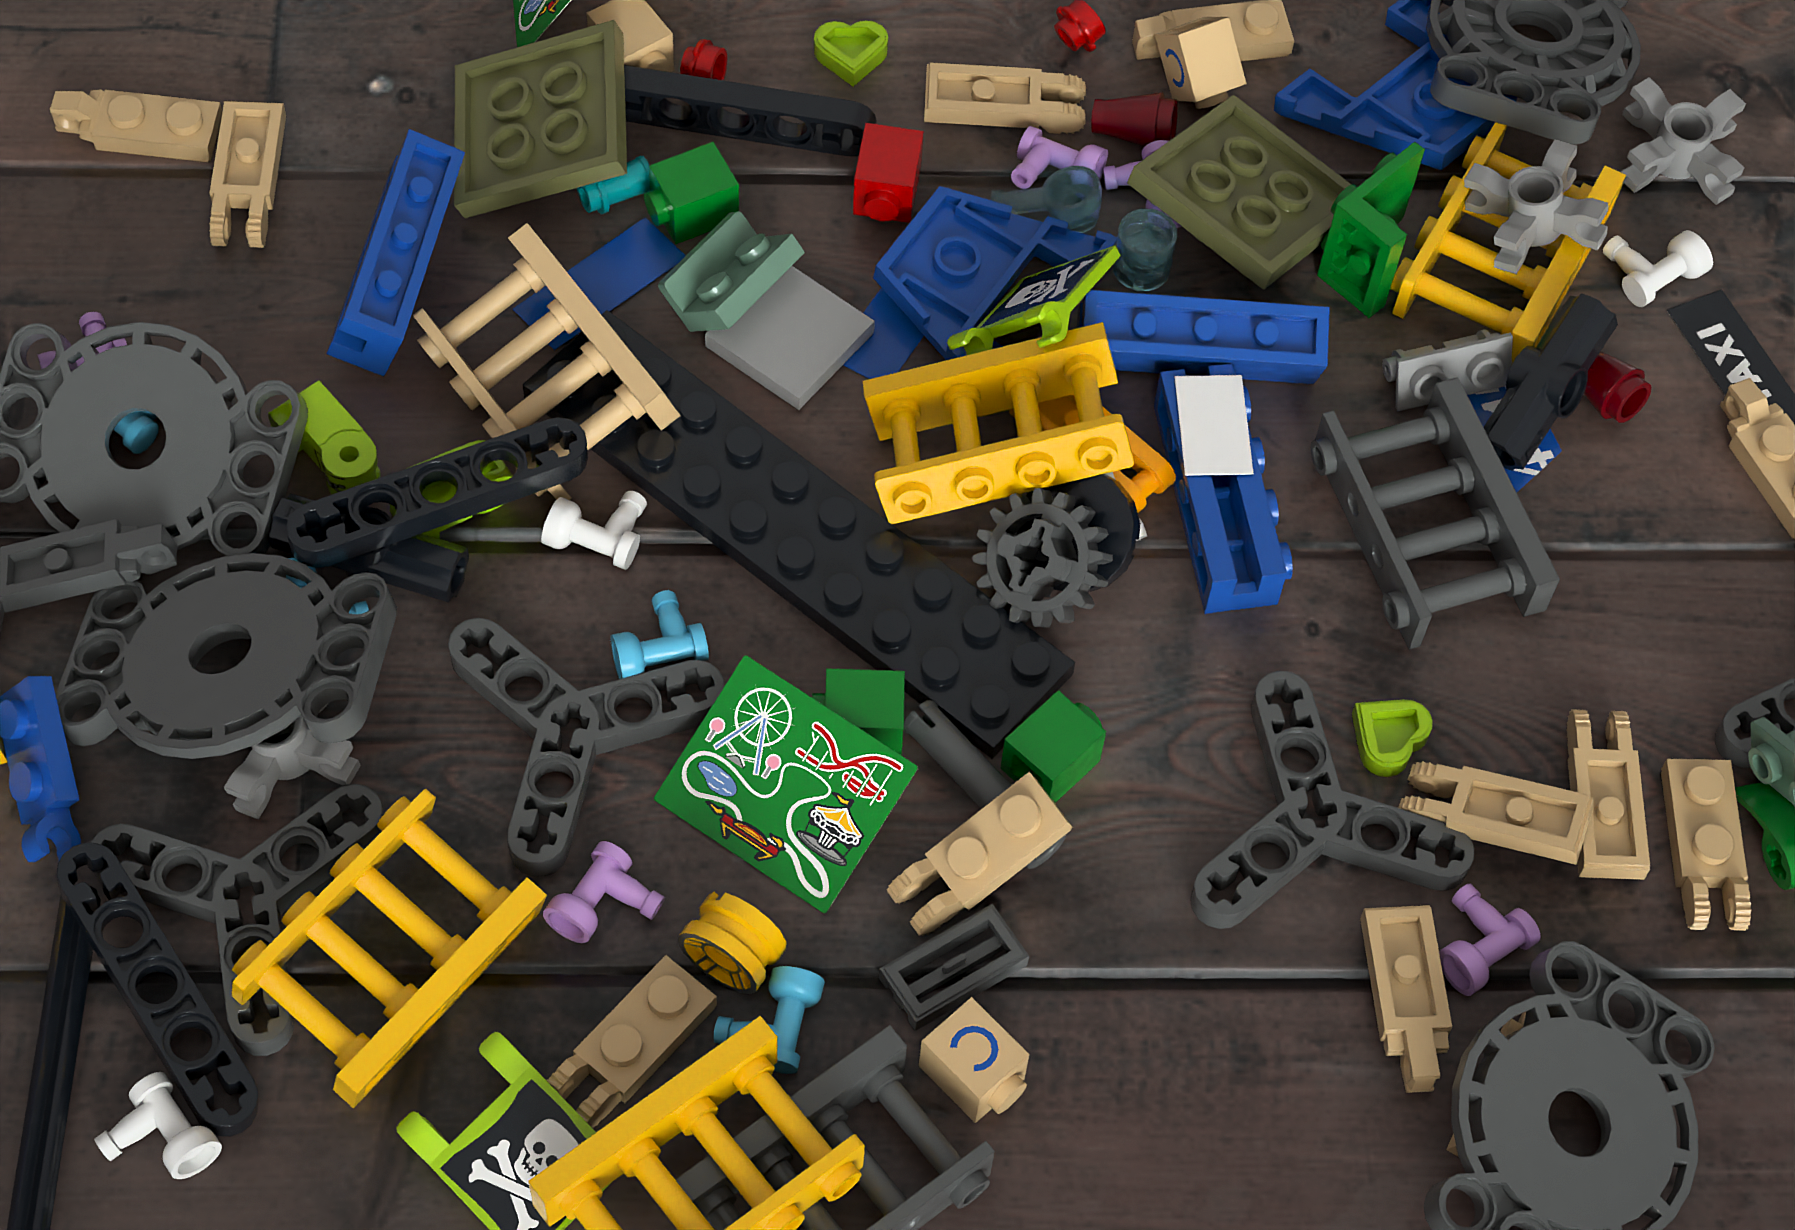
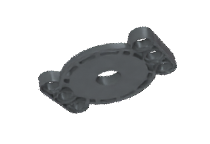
M1431 0L1426 30L1431 47L1440 60L1433 75L1430 92L1436 101L1450 109L1549 139H1556L1569 144L1584 143L1593 135L1601 114V106L1613 102L1629 88L1640 64L1641 45L1636 30L1620 9L1626 6L1629 0ZM1442 3L1450 6L1449 8L1438 14L1439 8L1442 5ZM1521 24L1538 26L1547 30L1557 41L1540 42L1532 40L1518 33L1512 26ZM1443 34L1447 35L1449 43L1446 41ZM1622 58L1628 59L1627 70L1624 66ZM1447 78L1460 79L1471 86L1459 85ZM1606 83H1608V84L1611 85V86H1609V87H1607V88H1604V89H1602V90H1599V89L1602 88ZM1504 95L1516 96L1527 103L1515 102ZM1560 112L1575 114L1583 120L1571 119Z
M135 322L110 326L78 340L71 346L66 337L54 328L43 323H32L22 327L14 334L9 343L0 373V459L14 457L20 467L17 481L9 488L0 489V502L14 504L30 495L31 500L47 522L59 532L73 530L60 519L49 504L60 501L65 509L80 519L75 529L118 519L122 526L136 525L139 528L162 523L170 536L180 532L181 535L172 538L177 543V551L198 542L209 533L212 544L219 552L226 556L249 553L265 554L270 547L269 534L272 528L273 514L281 498H285L307 423L308 408L304 398L294 388L280 380H268L259 383L248 393L244 381L222 354L198 336L170 325ZM150 336L173 338L184 342L185 345L181 352H177L164 346L153 345ZM132 337L131 345L113 347L101 353L96 349L113 340ZM42 338L52 339L56 347V354L52 363L41 370H32L26 360L30 345ZM202 352L216 362L227 378L218 382L212 374L200 366ZM83 356L85 362L78 366L76 361ZM236 395L238 402L233 406L231 401ZM275 395L287 396L292 404V413L289 419L278 427L265 426L261 419V408L264 402ZM25 397L33 398L38 407V414L34 423L22 430L13 429L8 419L9 410L12 405L19 399ZM135 411H148L155 414L162 421L166 432L165 447L160 457L151 465L141 469H125L119 466L112 458L109 449L110 436L115 426L122 418ZM257 455H268L272 458L275 466L271 480L266 485L258 488L249 487L243 477L246 463ZM48 480V484L41 487V484ZM240 515L252 516L257 525V533L254 540L246 547L232 548L226 539V528L229 522Z
M256 553L220 557L192 566L162 582L148 594L142 584L136 580L131 583L126 582L124 585L95 592L89 603L56 692L65 737L74 745L88 746L106 739L118 728L137 746L162 756L196 759L222 756L254 746L287 728L302 715L312 736L320 742H343L353 737L362 728L367 719L397 616L396 603L384 579L377 574L366 572L354 574L344 579L331 591L324 578L305 564L279 555ZM286 575L304 581L307 585L300 588L291 580L286 579ZM367 597L379 598L377 604L371 610L362 614L349 613L351 607L357 601ZM128 602L137 603L135 609L128 615L119 619H109L110 614L117 607ZM233 639H251L250 650L237 666L217 674H205L195 670L200 659L213 647ZM356 647L364 649L361 657L355 662L344 666L333 665L336 657L343 651ZM110 652H119L117 659L111 665L99 670L90 669L98 657ZM335 700L349 701L345 710L339 715L328 719L317 718L320 709L326 704ZM92 703L101 704L97 713L91 718L81 722L71 721L75 712L80 708ZM143 730H149V731H151L153 734L148 733V732L143 731Z
M1563 941L1538 954L1531 964L1530 981L1537 996L1499 1012L1478 1030L1461 1057L1452 1086L1451 1124L1458 1157L1466 1173L1456 1174L1434 1184L1426 1194L1424 1213L1431 1230H1509L1511 1226H1517L1523 1230H1623L1622 1225L1639 1218L1641 1215L1652 1218L1641 1230H1663L1674 1220L1690 1193L1698 1163V1123L1691 1093L1684 1078L1706 1069L1712 1061L1715 1048L1709 1029L1696 1016L1588 947L1575 941ZM1555 958L1568 960L1575 967L1579 978L1578 987L1575 992L1565 991L1556 984L1551 970ZM1612 994L1622 995L1632 1004L1635 1012V1021L1631 1028L1619 1026L1612 1019L1608 1007ZM1526 1012L1523 1028L1506 1037L1499 1031L1510 1019ZM1669 1030L1681 1032L1687 1038L1692 1052L1687 1065L1676 1062L1666 1050L1665 1039ZM1483 1051L1484 1058L1474 1072L1478 1057ZM1662 1081H1665L1670 1092H1667ZM1573 1091L1579 1094L1594 1109L1601 1129V1142L1595 1154L1578 1157L1568 1153L1556 1142L1552 1135L1548 1119L1550 1105L1561 1092ZM1673 1106L1676 1108L1680 1126V1148L1677 1147V1125ZM1673 1167H1676L1678 1171L1673 1190L1665 1202L1660 1195L1670 1180ZM1451 1189L1465 1192L1474 1204V1221L1469 1227L1457 1225L1447 1213L1446 1198Z

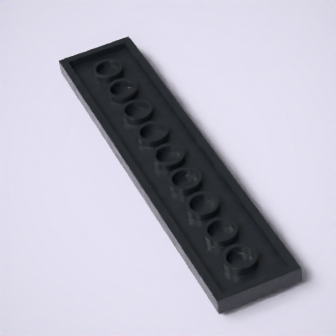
M606 310L601 314L665 393L681 416L661 431L647 413L638 420L632 415L590 449L874 669L905 671L904 692L920 704L927 700H933L939 706L940 711L984 754L993 759L1004 747L1005 738L1055 694L1073 675L1075 662L1023 622L1014 623L1010 621V613L1003 607L998 609L989 605L991 598L611 312ZM583 332L523 383L524 398L583 353L580 347L589 341ZM613 370L604 377L597 373L546 413V415L551 419L557 417L570 419L580 425L617 396L614 390L622 384V381Z

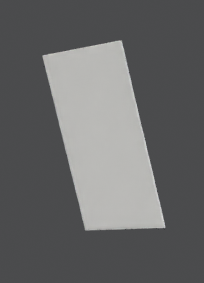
M1242 375L1174 376L1185 476L1254 474Z

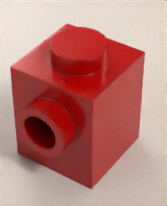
M865 123L854 177L853 215L866 216L878 221L911 222L921 172L924 131Z

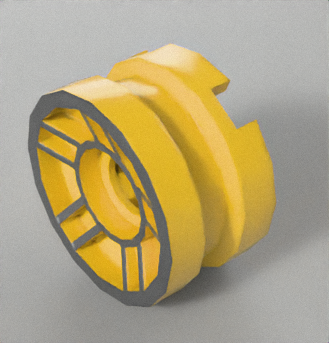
M714 891L706 897L699 907V920H692L687 923L679 934L678 944L691 962L710 978L736 992L752 994L758 990L766 978V970L764 969L766 965L776 963L785 952L786 940L775 924L757 908L726 892L720 900H716L719 895Z

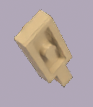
M1257 0L1172 10V12L1167 11L1159 14V16L1136 20L1132 39L1137 60L1158 58L1161 56L1155 34L1202 17H1229L1240 61L1285 57L1292 54L1294 38L1282 0Z
M99 89L91 90L89 95L83 91H55L50 113H52L56 131L80 134V139L93 142L96 150L209 162L211 161L220 129L222 107L220 102L114 90L102 91Z
M1751 378L1730 385L1724 400L1720 403V407L1730 420L1729 425H1727L1732 438L1729 448L1791 538L1795 539V425L1787 413H1783V409L1779 405L1774 403L1768 406L1767 397Z
M1430 905L1364 908L1360 921L1380 1041H1384L1386 1056L1400 1055V1067L1406 1093L1434 1091L1436 1079L1440 1078L1437 1054L1447 1053L1449 1050L1448 1035L1452 1029L1432 909Z

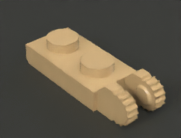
M930 62V64H927L924 122L1017 128L1033 126L1038 129L1040 126L1048 133L1061 134V132H1065L1066 134H1074L1076 131L1079 132L1081 128L1083 129L1085 125V110L1082 109V106H1077V103L1080 104V101L1084 100L1086 85L1085 81H1082V78H1078L1077 75L1042 72V69Z
M224 101L209 192L212 201L209 223L212 246H227L231 235V208L249 209V218L246 222V238L248 239L249 247L264 248L268 232V210H273L286 122L284 103Z
M1571 709L1566 729L1570 791L1593 797V810L1577 861L1578 875L1585 878L1644 880L1650 871V858L1638 750H1633L1629 715H1627L1626 711H1611L1605 727L1606 739L1608 741L1607 749H1593L1591 722L1588 711Z
M1666 759L1661 768V778L1676 887H1681L1686 924L1688 928L1694 930H1705L1707 928L1711 914L1708 888H1721L1725 919L1729 929L1746 931L1748 925H1750L1752 909L1749 899V885L1746 882L1748 875L1731 760Z
M1424 761L1422 763L1416 762V764L1412 765L1408 780L1410 781L1409 784L1414 786L1413 788L1441 798L1453 797L1452 803L1429 798L1422 799L1420 796L1414 797L1411 795V797L1405 796V798H1401L1398 808L1444 822L1447 828L1465 833L1472 840L1577 864L1593 810V797H1590V795L1467 766L1457 769L1440 764L1434 765L1431 762L1425 763Z
M1028 772L926 852V859L913 863L901 875L892 880V883L888 885V894L895 903H905L907 900H911L918 895L920 891H923L939 877L943 878L951 890L939 894L915 913L910 921L919 936L928 935L937 928H940L943 923L949 921L964 908L970 910L1070 832L1073 826L1038 780Z
M665 955L573 1050L574 1056L567 1058L547 1081L564 1099L589 1074L599 1081L601 1085L576 1110L594 1128L620 1101L626 1103L717 1006V996Z

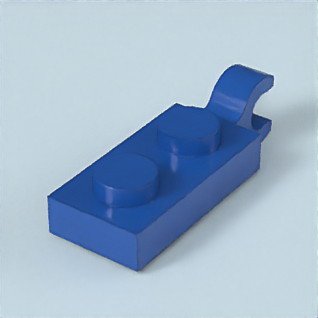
M27 676L0 696V737L3 740L10 771L9 789L12 797L16 800L21 825L31 824L22 837V850L29 863L37 862L50 853L47 837L54 842L60 861L66 851L75 845L81 844L80 834L72 821L69 809L70 806L80 799L52 677Z

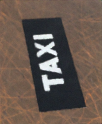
M1722 289L1667 309V312L1725 396L1730 385L1751 378L1767 397L1768 406L1774 403L1779 405L1783 409V413H1787L1795 425L1794 392Z

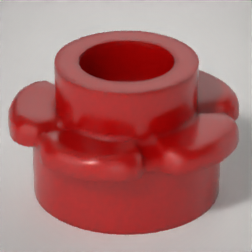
M1074 0L1068 6H1059L1056 9L1059 21L1054 25V28L1063 43L1073 51H1077L1080 47L1089 52L1096 49L1094 43L1106 33L1105 26L1097 13L1083 0Z
M699 40L695 47L689 46L685 50L681 61L680 74L724 81L728 60L726 49L713 46L711 40Z

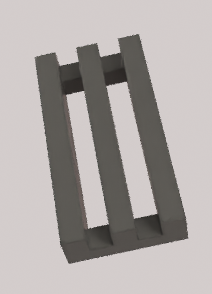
M990 904L879 968V979L885 988L889 987L894 994L893 1000L900 1010L904 1008L908 1014V1022L916 1031L963 1004L971 997L973 998L1026 967L1029 955L994 905ZM989 928L995 934L967 952L952 958L941 967L910 985H907L903 979ZM1004 949L1007 951L1003 956L924 1002L920 1003L918 1001L921 997Z

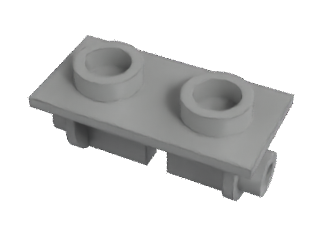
M1483 329L1479 330L1476 335L1443 342L1442 349L1435 350L1432 345L1407 351L1402 349L1394 350L1391 357L1383 359L1382 367L1386 380L1388 382L1396 381V410L1402 411L1429 404L1435 384L1456 377L1459 378L1467 395L1506 386L1507 376L1512 365L1513 335L1511 333L1500 335L1498 332L1490 334L1488 330Z

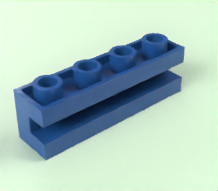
M411 129L408 130L399 155H396L390 168L329 344L327 355L383 377L385 376L404 339L465 155L464 151Z
M1090 290L1084 296L1083 303L1079 305L1077 328L1101 322L1104 323L1115 368L1118 371L1160 373L1184 369L1185 374L1188 376H1206L1208 366L1232 363L1235 375H1242V379L1314 384L1328 364L1330 307Z
M1232 363L1208 366L1206 376L1235 375ZM1184 369L1160 372L1154 409L1167 461L1176 474L1173 487L1204 614L1278 605L1284 582L1292 577L1293 564L1288 543L1279 542L1275 526H1277L1279 519L1278 503L1274 490H1265L1261 474H1263L1265 469V456L1260 438H1252L1248 426L1254 474L1185 476L1174 376H1186ZM1243 386L1247 423H1249L1251 420V401L1247 387Z

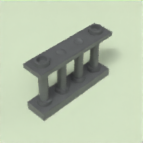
M1458 377L1435 384L1423 417L1347 437L1334 410L1322 414L1316 438L1311 442V456L1314 466L1321 476L1327 475L1383 594L1382 604L1387 622L1392 629L1400 630L1409 650L1421 646L1432 617L1431 613L1500 593H1505L1508 597H1514L1523 617L1547 610L1560 578ZM1430 441L1433 445L1439 446L1447 462V467L1370 487L1358 460ZM1454 490L1458 495L1463 494L1472 512V517L1395 538L1382 510ZM1479 541L1482 545H1488L1497 563L1496 569L1420 590L1406 561Z
M890 1025L790 1096V1098L832 1149L854 1134L846 1124L849 1117L847 1112L866 1098L872 1103L880 1101L938 1172L939 1176L907 1199L865 1148L864 1164L859 1170L862 1176L857 1183L884 1215L883 1218L867 1230H918L952 1203L958 1209H961L973 1202L987 1189L990 1184V1180L987 1177L991 1174L995 1151L985 1141L962 1158L900 1083L903 1079L902 1072L905 1069L907 1045ZM767 1114L733 1138L775 1191L799 1175L790 1164L793 1159L791 1153L796 1149ZM710 1155L675 1179L716 1230H724L742 1217L734 1206L737 1199L735 1194L739 1191ZM820 1201L803 1212L805 1219L802 1225L806 1230H842Z

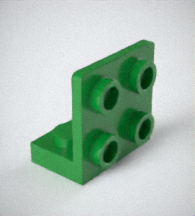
M1413 142L1398 155L1393 152L1386 155L1375 167L1371 177L1358 187L1354 184L1349 185L1338 195L1331 207V213L1334 216L1330 230L1321 243V249L1324 252L1317 276L1368 318H1371L1386 304L1407 234L1397 224L1404 218L1425 151L1416 142Z

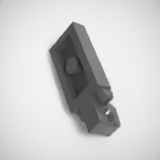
M118 519L2 546L0 547V601H2L6 613L124 585L126 582L131 583L139 579L141 573L151 575L176 566L177 543L176 541L174 542L162 523L139 528L136 525L122 526Z

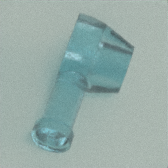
M1069 166L1054 172L1048 177L1041 188L1004 192L1002 189L992 190L991 200L1013 206L1011 211L1013 214L1048 211L1053 218L1069 222L1067 229L1083 233L1092 229L1098 222L1102 203V188L1099 178L1093 170L1084 166Z

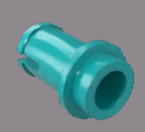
M638 156L634 160L627 162V174L578 187L577 193L584 209L588 213L597 210L602 215L609 212L610 205L650 191L649 163L644 156Z

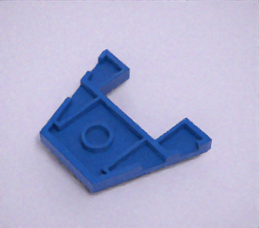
M1398 0L1388 8L1385 25L1420 47V49L1355 98L1312 69H1308L1276 94L1274 111L1281 116L1389 153L1393 152L1396 155L1413 142H1416L1425 149L1421 164L1438 170H1443L1469 149L1476 135L1484 137L1489 133L1495 123L1441 105L1433 98L1430 92V85L1440 59L1431 47L1426 30L1431 0ZM1443 34L1444 38L1449 43L1447 35ZM1447 78L1459 85L1471 86L1460 79ZM1504 95L1506 98L1517 102L1518 97Z
M939 186L876 264L873 279L944 359L950 360L966 356L967 354L963 346L950 350L947 344L949 337L953 334L976 328L995 308L1033 257H1038L1055 267L1114 245L1116 246L1118 238L1097 230L1096 236L1067 229L1069 222L1047 216L1044 222L1016 215L1011 213L1013 206ZM993 341L992 349L1003 347L1001 344Z

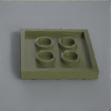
M614 20L455 65L454 147L464 151L465 155L454 185V206L464 218L627 174L623 32Z
M1235 95L1229 97L1135 165L1127 181V184L1148 199L1153 205L1161 209L1263 290L1321 245L1324 237L1330 230L1334 216L1331 213L1332 204L1338 195L1351 185Z

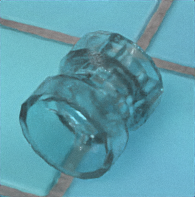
M1137 209L1129 212L1122 218L1117 233V249L1121 256L1113 264V273L1117 280L1127 288L1136 291H1151L1160 288L1168 280L1173 263L1172 255L1178 236L1176 225L1165 213L1155 209Z

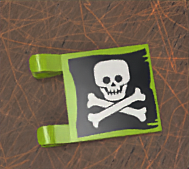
M1114 245L1022 278L976 328L950 336L947 341L950 350L963 346L967 355L991 350L994 338L1038 323L1042 327V338L1036 342L1040 348L1064 340L1068 331L1070 312L1121 256L1117 247Z
M494 1032L481 1043L479 1051L511 1085L451 1144L425 1117H422L415 1111L409 1113L398 1124L396 1128L397 1133L440 1176L489 1230H564L574 1219L569 1220L564 1216L549 1227L533 1206L528 1181L591 1137L596 1131L501 1033Z

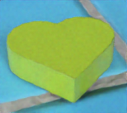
M832 21L819 26L815 31V58L823 66L853 87L881 64L887 56V31L882 25L874 21H859L851 26L844 22Z
M1402 699L1355 703L1352 711L1362 763L1371 773L1381 777L1396 776L1405 770L1412 752H1416L1425 746L1432 730V717L1429 711L1422 704L1414 700Z

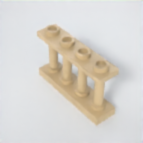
M528 223L508 237L522 256L513 264L516 267L513 273L441 329L423 308L413 314L414 318L426 332L417 341L439 368L448 362L451 364L458 375L450 380L449 383L472 411L481 404L491 417L482 426L492 438L532 425L597 373L604 377L611 370L622 381V384L614 390L617 396L580 424L581 428L585 431L588 450L632 415L638 420L647 413L661 431L681 416L665 393ZM546 286L555 297L553 301L546 305L550 311L475 370H472L456 348L528 291L533 289L537 293ZM579 328L589 340L580 347L583 353L506 413L488 390L563 331L570 335ZM556 443L549 449L554 450L559 457L569 454V449L564 450L559 443ZM525 452L528 469L536 468V461L532 462L531 452ZM561 484L535 493L539 497L548 490L556 500L559 497L571 499Z

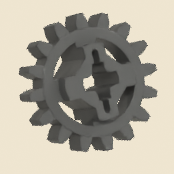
M1034 488L1032 501H1030L1026 495L1014 493L1010 495L1011 512L999 508H993L990 511L993 520L997 524L994 531L979 529L977 532V536L982 541L988 543L987 552L973 555V562L987 565L988 571L987 574L976 581L978 588L995 589L997 592L992 597L989 605L994 609L1003 607L1006 610L1011 607L1009 620L1014 623L1021 621L1026 624L1031 617L1034 627L1050 628L1053 616L1061 623L1074 622L1072 606L1076 605L1080 608L1092 609L1095 603L1088 590L1091 586L1107 587L1109 582L1097 573L1098 565L1113 561L1112 554L1098 551L1097 543L1103 541L1109 535L1108 531L1105 528L1088 526L1094 517L1095 511L1091 507L1083 505L1074 509L1075 496L1059 492L1053 500L1050 490ZM1034 519L1031 529L1021 534H1016L1024 524ZM1073 537L1075 538L1077 544L1078 556L1072 543ZM1039 549H1041L1044 555L1049 557L1045 568H1043V564L1040 561L1035 560ZM1007 563H1008L1009 568H1010V570H1011L1012 578H1010V575H1009V572H1008ZM1064 582L1070 583L1058 595L1043 600L1044 597H1050L1053 587Z

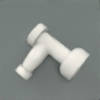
M1689 230L1675 236L1668 244L1667 256L1654 265L1640 253L1628 247V243L1618 235L1611 238L1603 248V254L1611 261H1616L1627 274L1622 279V287L1627 298L1638 307H1644L1655 299L1656 291L1680 275L1688 279H1695L1708 272L1713 266V258L1709 247L1699 235Z
M625 492L619 502V507L611 515L605 527L582 519L581 509L575 502L559 497L546 518L541 542L555 549L566 548L571 542H574L613 558L614 566L627 570L637 553L640 543V535L631 531L637 517L642 514L647 505L646 499L638 492Z
M163 1072L152 1073L138 1081L129 1092V1098L136 1109L123 1117L110 1132L105 1130L94 1138L102 1153L109 1161H112L123 1153V1148L141 1140L158 1128L167 1141L163 1151V1162L174 1179H185L204 1170L218 1157L222 1145L209 1128L204 1126L192 1127L170 1095L173 1085Z

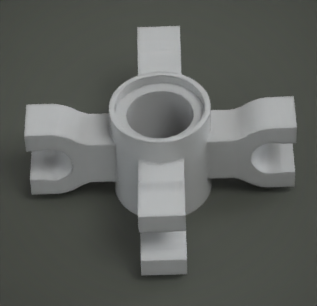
M1650 77L1633 86L1630 95L1636 101L1624 108L1622 116L1635 127L1644 129L1654 140L1642 143L1629 151L1627 159L1632 165L1621 171V173L1626 174L1623 183L1636 193L1647 186L1659 174L1672 179H1686L1693 176L1698 181L1704 194L1715 205L1733 195L1735 187L1730 182L1742 175L1745 167L1731 155L1720 152L1711 141L1722 139L1735 130L1737 123L1731 118L1742 112L1746 103L1729 89L1715 98L1706 108L1691 102L1671 105L1661 88Z
M1555 139L1546 153L1542 166L1523 168L1516 172L1511 179L1504 178L1487 166L1474 163L1464 179V187L1473 189L1465 201V210L1481 215L1495 213L1508 217V220L1500 226L1494 236V245L1502 247L1494 259V268L1517 274L1525 261L1530 246L1538 247L1550 244L1560 234L1569 236L1584 247L1598 251L1607 236L1608 226L1602 225L1601 222L1608 212V203L1594 198L1574 199L1563 195L1576 179V169L1569 167L1577 154L1576 145Z
M326 704L322 709H320L319 713H320L328 704ZM301 715L287 728L251 746L252 750L246 760L235 769L225 784L224 789L228 794L237 797L233 803L236 811L259 819L269 802L277 780L294 779L311 769L335 783L349 785L361 765L358 759L349 757L353 750L350 741L345 740L337 743L320 742L312 736ZM290 734L289 737L281 742L271 743L280 735Z

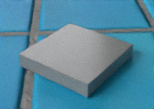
M791 266L730 329L708 331L705 334V347L797 410H800L874 334L875 321Z

